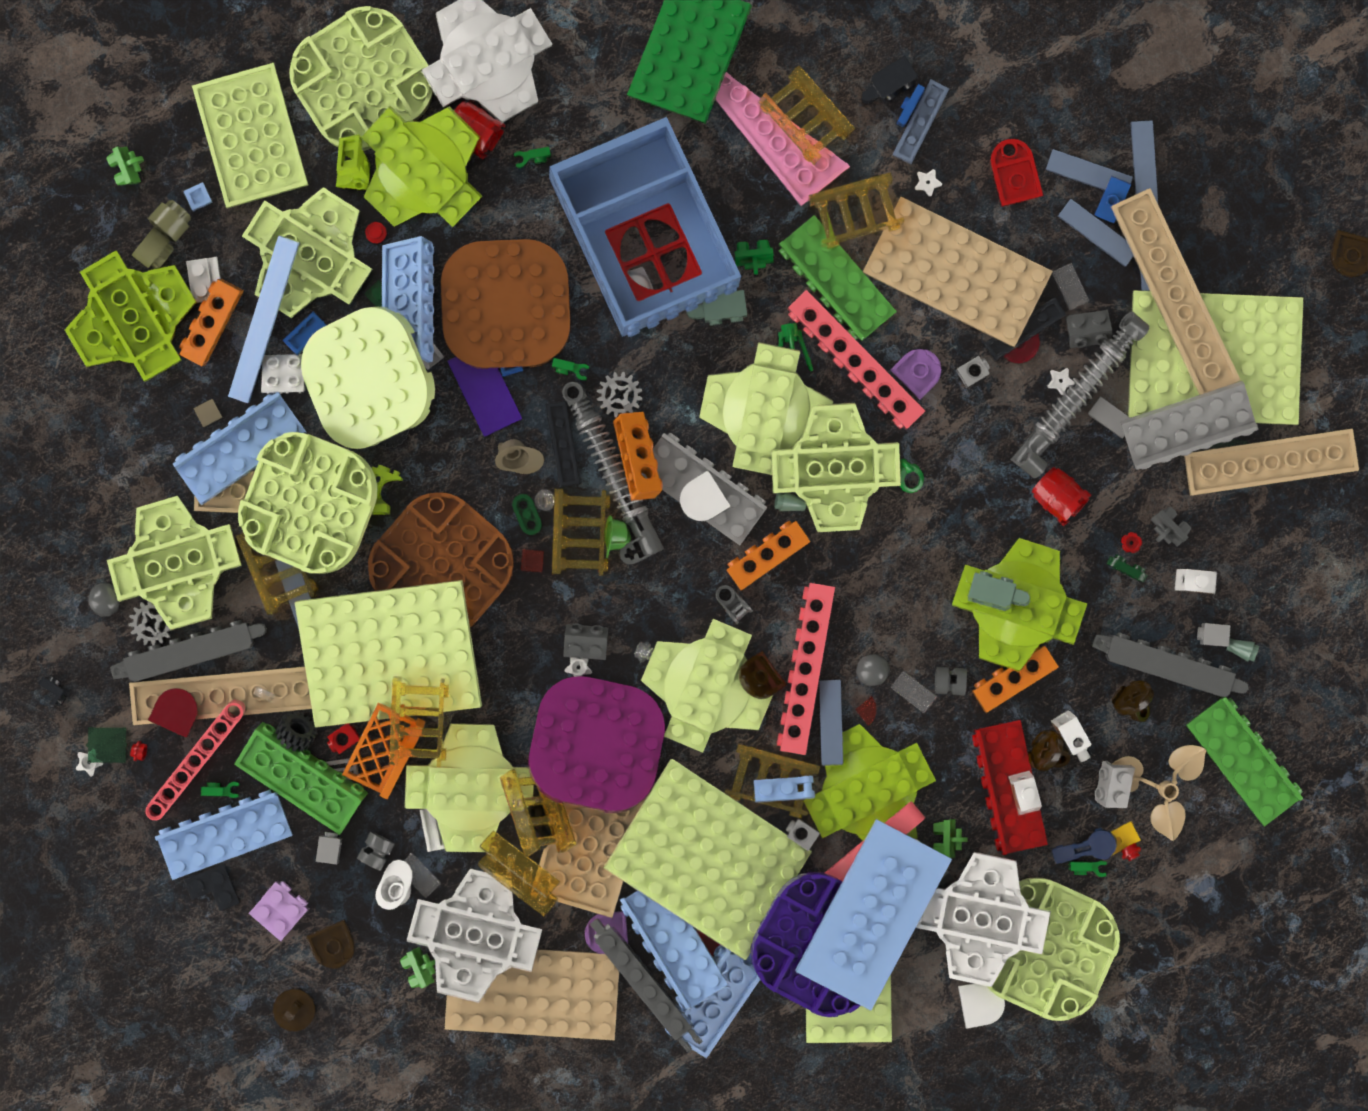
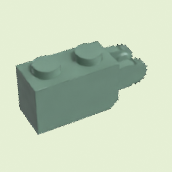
M744 290L735 291L729 295L723 293L717 296V299L711 303L706 304V302H702L696 309L687 312V315L691 320L705 319V323L709 322L710 326L720 325L722 320L729 319L731 323L742 322L743 318L747 317Z
M980 571V574H974L968 594V601L1003 611L1010 609L1011 604L1024 607L1029 605L1030 596L1028 592L1016 589V584L1013 583V580L1005 577L996 579L992 577V574Z

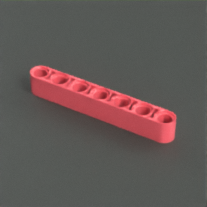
M235 699L226 705L146 807V815L149 819L160 820L239 722L245 713V705L242 701ZM230 706H237L240 709V714H231ZM217 723H225L227 731H219L216 727ZM204 739H211L214 747H205ZM192 755L199 756L201 763L198 765L193 764L190 757ZM185 772L188 780H179L177 773ZM171 788L175 796L167 797L164 789ZM154 804L159 805L162 812L160 814L154 813L151 806Z
M911 801L888 819L885 824L907 834L925 819V816ZM864 840L825 873L843 881Z

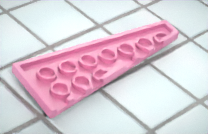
M725 73L715 101L800 206H803L850 168L847 163L837 157L832 151H829L799 126L768 105L746 86L731 77L730 74Z

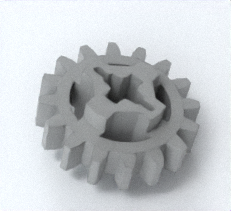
M614 372V378L612 379L607 375V382H600L603 389L597 390V393L602 394L601 397L597 398V401H603L600 408H607V415L614 412L615 418L618 417L619 413H633V407L638 409L640 407L636 402L642 401V397L638 396L642 389L636 388L639 382H632V375L625 378V372H622L621 377H618L617 373ZM616 381H623L628 383V385L618 386ZM609 386L612 390L611 396L606 399L605 393ZM615 391H625L624 399H614L616 396ZM634 391V399L630 404L628 396ZM621 404L624 409H615L611 406Z
M148 601V605H146L144 602H141L140 609L133 608L136 614L129 616L131 619H134L132 623H129V626L134 627L131 634H138L137 641L144 639V645H148L149 641H151L152 646L156 645L157 640L161 644L165 643L163 637L171 638V635L168 633L170 629L166 625L164 631H162L161 627L164 620L160 614H153L150 610L151 608L156 609L153 603ZM142 614L143 620L142 623L139 624V618ZM149 618L157 620L154 624L155 629L153 626H148V623H150ZM150 631L154 637H148L143 632Z

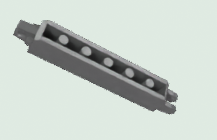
M242 620L230 623L231 627L222 629V626L209 629V634L202 635L201 632L189 635L190 639L182 641L181 638L170 640L168 646L161 647V644L148 647L149 651L141 653L140 650L129 652V657L123 658L124 661L110 667L113 679L129 677L134 682L142 681L251 649L254 645L253 639L266 635L267 628L265 624L261 623L249 626V623H243Z
M1118 633L1117 636L1111 635V637L1095 635L1092 647L1106 653L1105 656L1110 662L1220 697L1228 696L1231 691L1244 694L1249 690L1247 682L1236 679V674L1231 673V668L1219 665V668L1210 666V661L1200 658L1196 662L1190 660L1191 655L1181 652L1178 655L1170 653L1171 649L1163 646H1158V649L1149 647L1150 642L1138 639V642H1133L1129 640L1130 636Z
M598 918L590 924L596 931L594 935L595 942L673 1039L679 1041L684 1049L690 1053L692 1051L691 1045L683 1038L686 1033L689 1032L696 1043L700 1044L703 1042L693 1029V1023L621 934L609 924L604 926Z

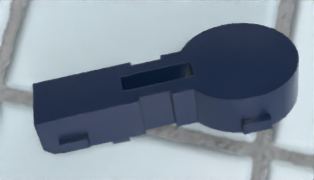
M1102 828L1095 829V832L1091 834L1089 839L1082 843H1073L1065 846L1059 845L1053 848L1052 852L1055 863H1066L1084 855H1092L1103 860L1110 859V856L1113 855L1117 848V840L1110 831Z

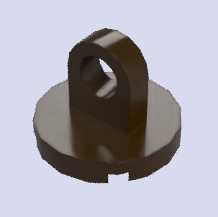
M1142 680L1132 681L1129 686L1125 687L1124 685L1115 692L1112 704L1117 713L1130 715L1137 722H1145L1150 715L1149 703L1154 697V692L1148 682Z
M1044 730L1033 740L1031 744L1033 747L1032 752L1029 751L1028 754L1029 763L1033 768L1043 772L1048 771L1052 767H1063L1070 762V754L1068 749L1063 746V739L1059 733L1053 730Z
M301 989L284 991L276 998L273 1004L274 1019L280 1027L287 1031L305 1029L311 1024L315 1016L313 998Z

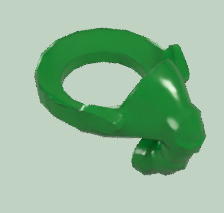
M905 458L900 459V488L907 493H914L921 489L924 483L923 473L916 464H911ZM911 472L917 473L919 477V483L914 488H908L904 482L905 476Z

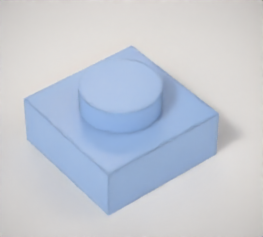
M203 182L184 191L192 211L212 203Z

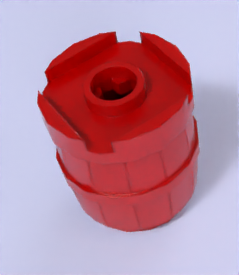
M461 102L454 111L480 136L474 149V154L484 159L488 156L485 152L488 149L492 151L504 133L501 127H505V124L498 119L495 120L484 109H480L470 102Z
M1053 467L1035 485L1032 493L1034 494L1033 497L1043 508L1058 518L1057 521L1062 526H1065L1070 522L1068 520L1070 516L1075 517L1092 495L1086 489L1083 490L1074 481L1073 477H1070L1060 468L1056 469Z

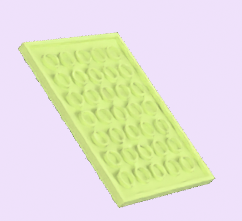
M1133 291L1132 312H1135L1149 325V330L1141 340H1133L1134 344L1131 345L1128 416L1130 418L1199 395L1151 292ZM1200 293L1239 378L1245 384L1255 422L1262 424L1298 425L1303 298Z
M462 580L295 602L315 727L369 721L378 702L407 716L480 708L482 706ZM379 710L377 714L378 720L389 719L387 713Z
M670 759L605 864L604 869L743 960H747L751 953L754 935L777 893L784 884L799 874L812 851H807L789 839L785 833L675 760Z

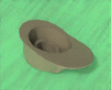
M511 439L498 444L499 451L495 464L501 470L530 474L538 471L543 466V454L534 448L526 447L520 440Z

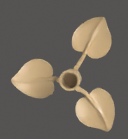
M1186 745L1174 750L1168 761L1169 766L1175 770L1172 782L1163 781L1159 785L1141 777L1143 766L1134 757H1122L1112 763V765H1132L1135 768L1130 792L1137 790L1139 781H1142L1158 789L1159 794L1166 799L1164 801L1165 805L1159 804L1154 807L1150 820L1152 826L1159 833L1174 841L1180 834L1185 821L1184 807L1177 801L1171 802L1179 794V789L1176 786L1177 774L1186 781L1196 779L1203 770L1206 749L1196 745Z

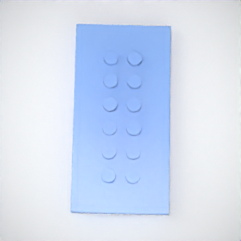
M876 819L795 971L871 1011L952 859Z

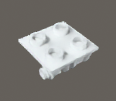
M296 354L264 355L262 361L261 393L279 392L282 394V392H286V394H289V392H304L306 385L301 369L302 354L299 356Z

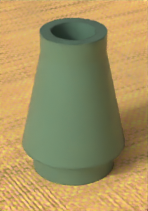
M784 492L776 494L774 507L779 509V511H805L807 504L802 498Z
M1230 638L1229 647L1226 650L1247 662L1249 660L1254 662L1259 645H1256L1255 642Z

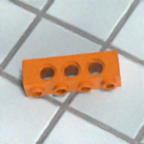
M217 279V281H213L208 289L210 295L207 301L203 300L198 310L201 313L198 319L194 318L189 327L191 332L188 338L185 337L179 347L182 349L179 355L200 366L207 364L244 290L223 279ZM217 297H221L224 301V306L221 309L215 305ZM207 316L213 317V327L206 325L205 319ZM199 334L205 339L203 346H199L196 343V337Z
M644 412L619 414L613 423L631 501L656 498L662 491L663 483L657 471L658 462L653 454V441L648 433V420L645 419Z
M789 520L779 527L781 532L776 535L772 532L763 538L764 544L758 548L754 545L746 550L747 556L741 560L736 557L728 563L730 568L726 571L740 591L811 542L796 521L791 523ZM781 536H787L790 539L789 547L782 548L779 546L778 540ZM765 548L771 549L773 552L772 559L764 560L761 557V551ZM748 560L756 564L755 571L751 573L746 572L743 567L744 563Z
M1038 646L1029 659L1037 663V669L1034 672H1029L1026 664L1020 672L1010 668L1004 670L1001 667L992 673L993 677L988 681L984 678L974 684L975 689L972 692L986 713L1059 668L1046 646ZM1012 671H1016L1019 674V681L1014 684L1008 679ZM995 682L999 683L1002 688L1001 692L997 695H994L990 690L991 685Z

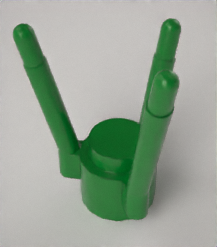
M798 324L781 325L782 332H778V346L783 347L785 339V343L790 344V349L795 350L794 342H797L798 338L810 371H813V366L802 337V330H798Z

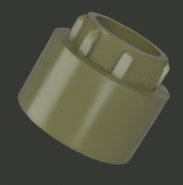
M169 200L166 204L161 203L147 219L157 230L175 243L189 228L187 223L191 220V216L175 201Z
M153 227L131 256L147 268L152 266L154 269H159L174 251V247L169 244L171 241L169 238Z

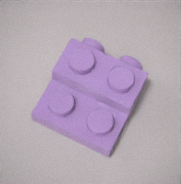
M276 881L249 912L254 919L280 941L283 940L310 909L306 906L308 902L300 895L297 897L290 892L292 888L284 881L281 883Z

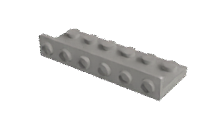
M1243 381L1120 421L1133 464L1137 470L1147 469L1159 462H1168L1180 455L1187 456L1193 451L1208 449L1214 444L1229 442L1235 437L1247 436L1258 430Z
M663 433L653 448L654 458L658 462V475L663 483L662 490L680 502V495L685 485L706 471H709L731 507L706 520V522L740 546L767 509L764 505L766 501L758 495L753 497L748 494L747 491L749 489L740 482L737 485L730 481L731 476L723 470L720 472L712 468L714 464L705 457L701 460L695 456L697 451L688 445L684 448L678 443L680 439L672 433L668 435Z

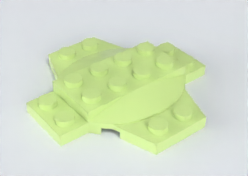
M325 188L319 190L303 203L299 209H289L282 212L264 201L242 235L243 238L260 248V255L263 261L255 295L257 297L260 296L278 236H283L300 242L279 311L292 318L317 297L331 294L350 305L373 270L355 258L352 245L360 211Z
M758 342L754 363L748 365L741 372L708 375L699 417L726 432L736 445L732 467L772 475L771 450L790 449L803 437L812 405L833 404V400L804 385L801 377L796 372L800 355L799 350Z
M855 403L812 405L803 437L798 440L794 447H791L792 449L771 450L773 493L796 492L800 498L806 501L817 532L860 530L868 497L875 493L879 487L901 486L899 443H876L873 438L866 434Z
M178 496L136 508L135 543L130 547L126 555L107 560L117 600L120 602L141 596L143 599L154 604L170 630L212 619L214 585L221 573H223L222 571L242 566L231 525L228 524L211 530L206 529L195 522Z
M713 619L704 639L697 640L691 644L657 641L641 681L666 702L668 711L672 716L664 737L703 753L711 733L722 730L725 727L759 730L773 695L767 699H757L749 695L740 684L739 670L747 661L744 653L752 637L751 634Z
M451 723L438 757L433 759L428 765H406L405 808L427 809L437 819L446 852H489L500 821L510 812H513V810L523 811L533 803L534 781L530 776L529 767H512L503 757L493 724Z

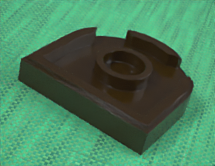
M1341 230L1336 231L1331 250V263L1339 274L1346 277H1358L1368 271L1367 237Z
M763 651L748 659L740 667V684L754 698L767 699L787 685Z
M345 919L305 936L314 958L324 967L340 968L346 965L354 955L355 942Z

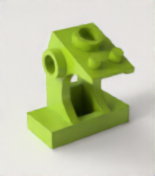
M360 135L339 138L336 187L367 190L370 163L362 150ZM345 156L351 158L352 160L345 161Z
M378 465V468L372 466L375 478L380 476L381 479L377 483V499L371 515H390V506L383 501L381 489L387 482L403 481V478L399 477L400 473L394 470L393 474L389 473L390 469L385 466Z

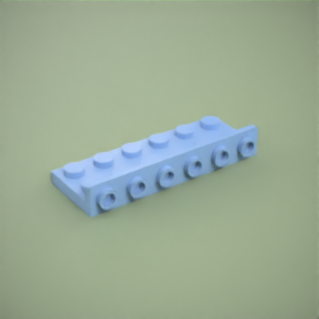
M420 236L382 245V307H387L395 313L399 312L407 319L415 332L411 335L420 357L429 363L433 362L434 247L431 241Z
M279 392L268 394L263 398L262 403L257 406L252 405L245 411L246 414L240 418H233L228 422L227 427L222 430L217 429L210 435L211 438L205 442H198L193 446L192 451L187 454L182 453L175 459L176 462L173 463V466L201 506L254 470L259 462L256 460L259 452L271 439L290 432L306 434L305 429Z
M271 790L259 793L260 798L253 801L251 797L238 801L239 806L234 808L231 807V804L221 807L218 814L212 815L211 812L200 815L199 821L192 823L191 819L178 823L180 828L172 830L170 826L159 830L160 835L155 836V839L159 842L172 880L293 836L278 793H271Z
M639 891L620 900L623 904L620 906L626 917H631L634 922L631 924L637 935L641 934L644 942L642 944L648 953L652 952L655 960H653L655 966L659 971L663 970L666 975L664 980L670 990H675L678 995L675 999L681 1008L685 1007L690 1010L729 985L693 926Z
M719 945L714 951L713 959L729 985L690 1010L680 1007L693 1023V1029L703 1042L700 1044L696 1043L689 1032L683 1038L691 1045L692 1050L705 1058L709 1056L760 981L752 965L751 953L747 960H743L722 945Z

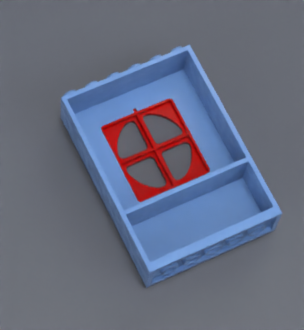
M667 117L550 166L549 179L622 337L626 335L632 337L638 334L640 329L644 327L648 329L653 328L659 324V321L665 318L667 320L674 319L681 311H692L698 307V304L706 302V304L711 303L717 299V296L723 293L725 295L732 294L739 287L741 279L739 270ZM647 220L661 221L672 227L679 234V239L656 248L650 239L644 223ZM636 227L646 246L647 253L630 261L623 262L620 256L622 238L629 228ZM683 247L687 252L686 269L680 280L673 283L669 280L660 257ZM651 261L659 274L663 287L657 290L643 287L628 275V270Z

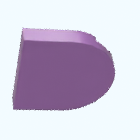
M916 349L908 352L890 371L920 400L939 381L941 365L937 356L931 351Z
M623 911L614 912L613 918L597 914L587 923L585 928L586 943L598 954L605 953L595 942L594 935L596 931L590 925L597 918L604 926L609 924L611 927H614L628 943L627 921Z

